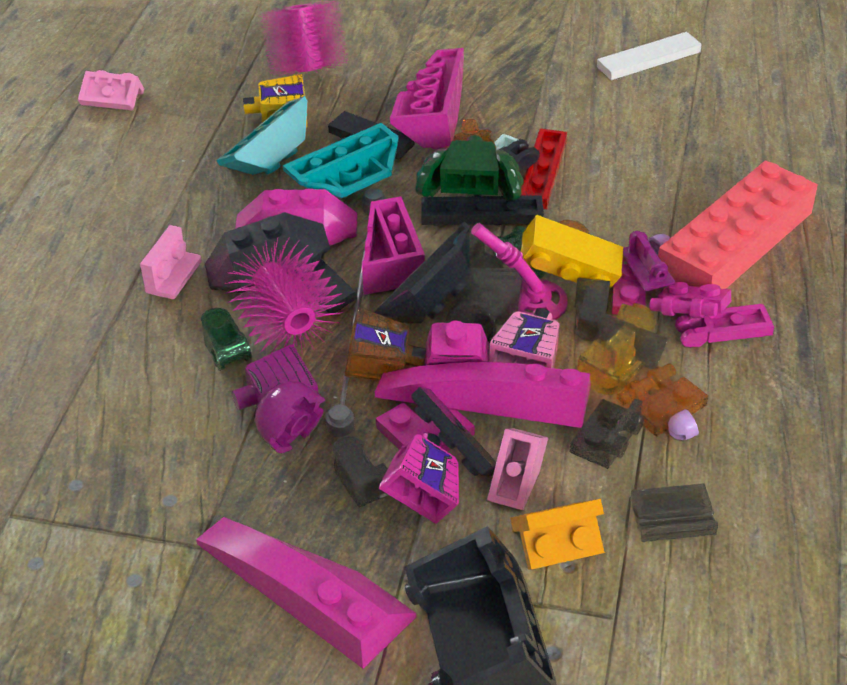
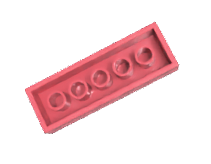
M765 160L661 245L658 257L662 262L666 263L668 271L675 282H685L688 286L694 287L716 284L720 288L726 289L812 213L818 184Z

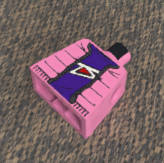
M544 308L535 309L532 315L519 311L514 312L491 340L489 362L526 365L540 364L544 367L554 368L559 343L560 324L556 320H552V314Z

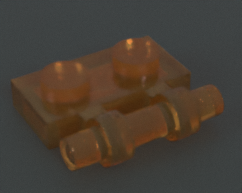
M671 363L663 367L656 366L647 372L645 378L640 381H631L625 385L623 391L616 395L618 402L622 406L631 401L636 405L633 407L632 417L656 437L669 429L668 423L673 415L684 409L688 410L692 415L707 406L708 395L687 378L682 377L675 382L669 379L676 375V369ZM653 388L659 391L653 396L647 393Z

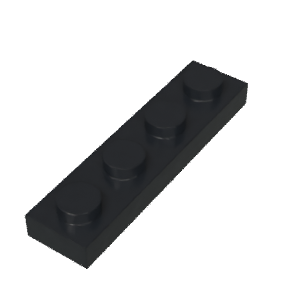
M542 195L520 196L519 199L514 201H506L503 196L421 197V225H461L463 222L468 225H476L477 223L482 225H529L536 215L544 217Z

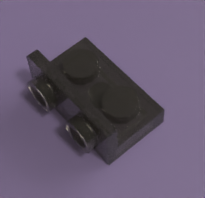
M635 398L627 409L602 399L570 443V453L609 469L616 457L622 458L625 454L629 438L632 434L638 435L643 426L645 417L641 415L642 401Z

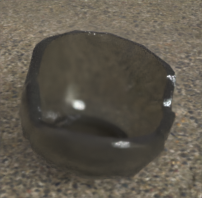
M477 299L461 300L450 308L445 319L446 323L461 321L462 323L482 325L489 346L491 340L496 335V323L491 309L483 301Z

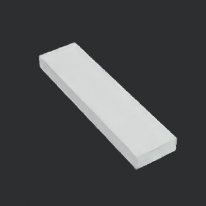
M683 32L597 59V68L610 80H614L701 52L702 44L688 32Z

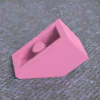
M515 428L504 430L487 498L488 501L524 510L540 473L548 437Z

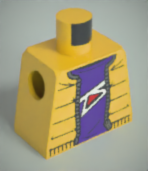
M302 74L261 81L259 83V96L243 98L244 113H261L263 123L286 102L305 96Z

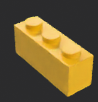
M539 215L534 217L523 232L521 252L523 253V259L530 267L605 294L622 275L623 246Z

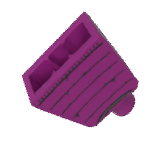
M290 344L248 364L245 368L247 386L233 390L232 397L237 410H242L253 405L258 406L260 394L270 386L274 387L280 383L297 381L318 392V385L294 345Z

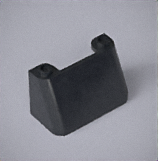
M488 526L405 566L408 583L405 584L406 594L413 605L419 604L427 613L440 666L439 670L432 673V682L428 685H557L522 570L514 556Z

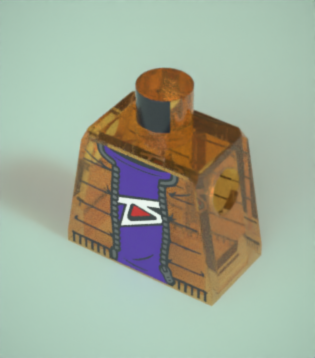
M358 308L351 330L344 376L380 380L383 373L402 370L404 364L414 367L423 366L426 348L408 344L410 328L406 324Z

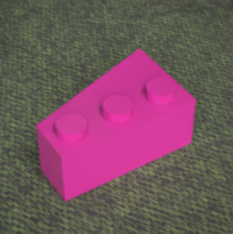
M401 196L371 202L365 254L362 262L364 295L397 289L425 261V253Z

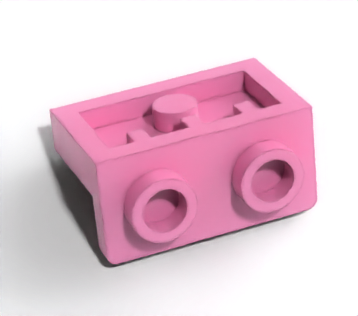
M103 70L96 72L85 71L78 101L81 105L133 110L137 94H143L144 87L138 76L131 73H123L121 75L111 74Z
M169 225L140 263L146 293L175 299L202 262L200 255L185 252L186 243L183 241L181 227Z

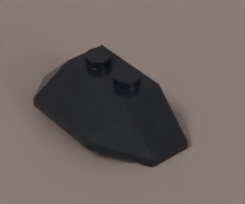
M283 212L225 232L205 263L210 289H221L230 292L251 284L228 282L252 280L254 277L239 275V273L246 272L253 275L245 267L250 266L257 271L256 268L258 267L254 263L260 267L257 263L258 261L263 266L259 255L262 256L265 262L267 250L270 257L269 263L270 261L272 262V254L274 258V242L276 263L277 256L278 259L280 257V250L282 253V249H284L282 262L294 246L295 248L289 260L305 248L298 261L313 253L306 265L316 262L322 253H326L331 249L324 225Z
M463 222L373 312L371 319L375 323H378V318L379 323H422L428 316L434 320L446 307L442 302L450 294L457 297L468 285L465 279L470 273L469 225Z

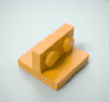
M601 499L583 501L510 517L513 532H520L528 570L605 553L596 517L604 514Z

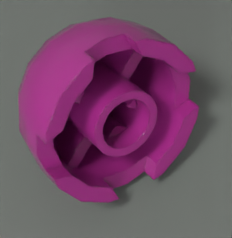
M288 381L266 388L258 398L259 405L255 414V423L259 435L278 453L282 454L292 450L293 448L289 443L294 441L299 435L305 439L318 424L324 412L319 407V404L324 402L325 398L314 389L297 381Z

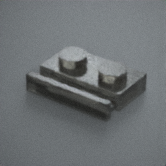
M705 483L631 490L630 501L638 529L641 532L642 542L717 535L718 523L713 516L714 510Z

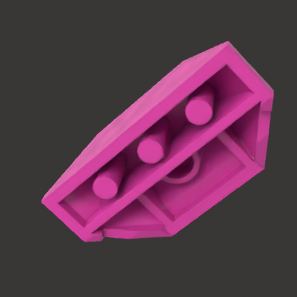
M326 189L264 190L239 212L235 226L236 229L285 212L322 223L329 245H333L346 238L357 237L358 216L356 211Z

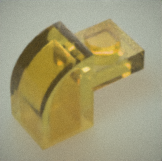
M623 326L607 343L598 338L578 357L577 370L583 373H590L592 390L604 395L617 394L641 371L644 363L634 358L636 354V348H634L635 331Z

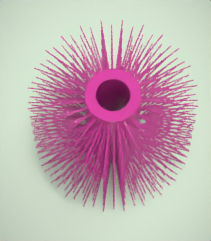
M322 2L324 5L321 3L319 5L314 3L315 5L301 3L285 7L286 9L271 10L275 11V14L273 12H266L270 16L262 14L268 16L264 17L268 19L262 20L268 21V24L271 22L274 25H267L272 27L268 28L272 30H267L272 33H268L271 35L266 36L275 38V41L271 42L276 44H272L275 46H267L279 49H272L279 51L274 52L279 55L272 54L274 56H271L273 57L271 60L282 62L277 63L282 66L275 65L274 71L284 73L282 70L287 73L293 71L308 73V71H316L325 66H337L329 64H340L334 61L342 62L336 59L344 60V56L333 54L337 53L333 51L345 53V51L334 49L338 48L334 46L342 47L334 44L342 43L335 41H343L331 37L332 35L341 36L331 33H339L333 31L336 29L331 28H339L333 26L337 25L333 23H339L333 21L337 20L334 18L339 17L329 14L337 12L324 8V6L329 8L334 6H330L325 2Z
M274 242V258L272 254V262L270 261L269 263L270 257L267 250L266 261L264 262L263 258L261 259L263 266L258 261L257 263L260 267L254 263L258 267L256 268L257 271L255 269L252 270L256 272L255 274L239 273V275L254 277L252 280L228 282L251 283L230 292L251 291L253 293H242L229 302L242 299L248 301L251 299L250 303L242 301V304H239L233 311L246 308L238 318L251 317L243 328L255 326L249 336L262 333L254 345L263 341L262 337L266 339V332L273 329L270 332L272 334L268 336L270 337L261 351L269 346L273 339L276 340L278 338L273 349L274 351L278 346L277 344L281 343L280 340L284 334L285 336L287 335L285 346L292 334L294 335L293 345H295L296 334H298V337L300 334L299 340L301 342L302 333H304L305 337L307 336L306 331L311 335L309 331L311 326L317 329L321 328L313 324L315 321L330 323V321L318 320L315 317L339 314L318 313L326 310L323 308H332L334 305L342 304L319 305L325 302L322 300L334 299L342 293L318 297L319 293L323 294L326 291L328 292L326 295L330 293L328 290L332 291L337 285L324 288L331 277L318 280L325 270L312 272L319 261L306 265L313 253L304 257V260L301 259L305 263L304 265L296 264L299 262L298 259L305 248L293 257L296 260L288 267L287 265L291 261L289 259L295 246L282 262L284 249H282V253L280 250V257L278 259L277 256L276 263ZM308 267L311 269V270H310V271H311L310 273H309V272H308V273L305 272V271L308 270V269H307ZM314 275H315V276H316V275L318 276L315 280H314V279H312V280L309 279V278H311V277L314 276ZM320 283L324 286L323 288L321 287L320 289L317 288V287H315V286H317V285L320 284ZM262 324H266V326L263 327L265 329L261 330L259 328ZM279 331L280 335L276 337L275 333Z

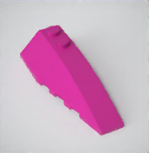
M464 48L437 50L425 63L426 68L416 73V81H409L406 85L407 91H401L397 95L390 116V123L422 148H432L434 150L446 148L453 141L460 108Z
M500 362L444 363L383 373L375 390V397L415 403L411 395L419 387L431 389L442 403L450 409L582 428L591 389L590 373L579 372L576 369L562 370L544 367L540 364L526 365Z
M225 517L196 539L197 545L362 669L416 618L415 611L360 572Z

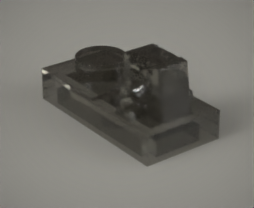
M606 313L592 345L656 371L669 338Z

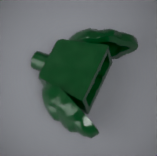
M471 135L467 140L452 141L449 148H439L430 153L417 172L415 191L420 196L433 197L440 189L441 193L498 195L499 189L506 201H514L520 198L521 187L524 181L520 174L519 165L509 153L503 150H496L495 143L491 141H483L481 137Z

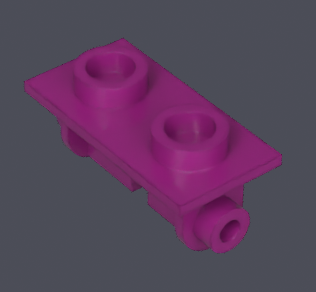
M633 231L629 236L628 247L623 248V258L643 289L649 291L674 285L675 280L669 273L668 266L660 260L648 242L647 235L644 232Z

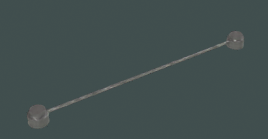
M368 189L363 195L362 209L366 214L369 215L372 201L386 199V196L380 189ZM362 265L340 404L331 407L326 414L327 431L336 437L347 436L354 430V414L345 406L349 375L346 373L349 371L346 370H349L347 369L349 368L347 364L350 363L351 353L349 352H351L350 348H352L350 344H353L354 336L352 335H355L362 296Z

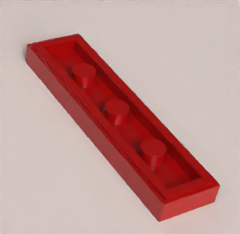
M541 128L534 148L539 150L540 157L535 164H532L526 170L524 183L521 187V196L542 195L543 209L547 210L566 146L568 132Z

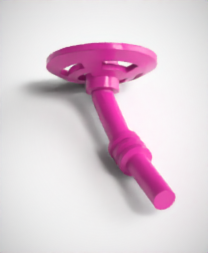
M477 223L472 228L471 234L496 252V257L504 264H507L509 268H515L523 279L512 284L504 293L503 305L510 316L518 311L532 315V312L525 310L534 311L537 308H544L552 314V320H557L565 313L568 298L565 291L559 285L548 280L539 279L523 259V253L512 246L511 243H504L480 223ZM514 291H520V301L514 304L512 294ZM556 291L560 298L558 304L551 301L552 292Z

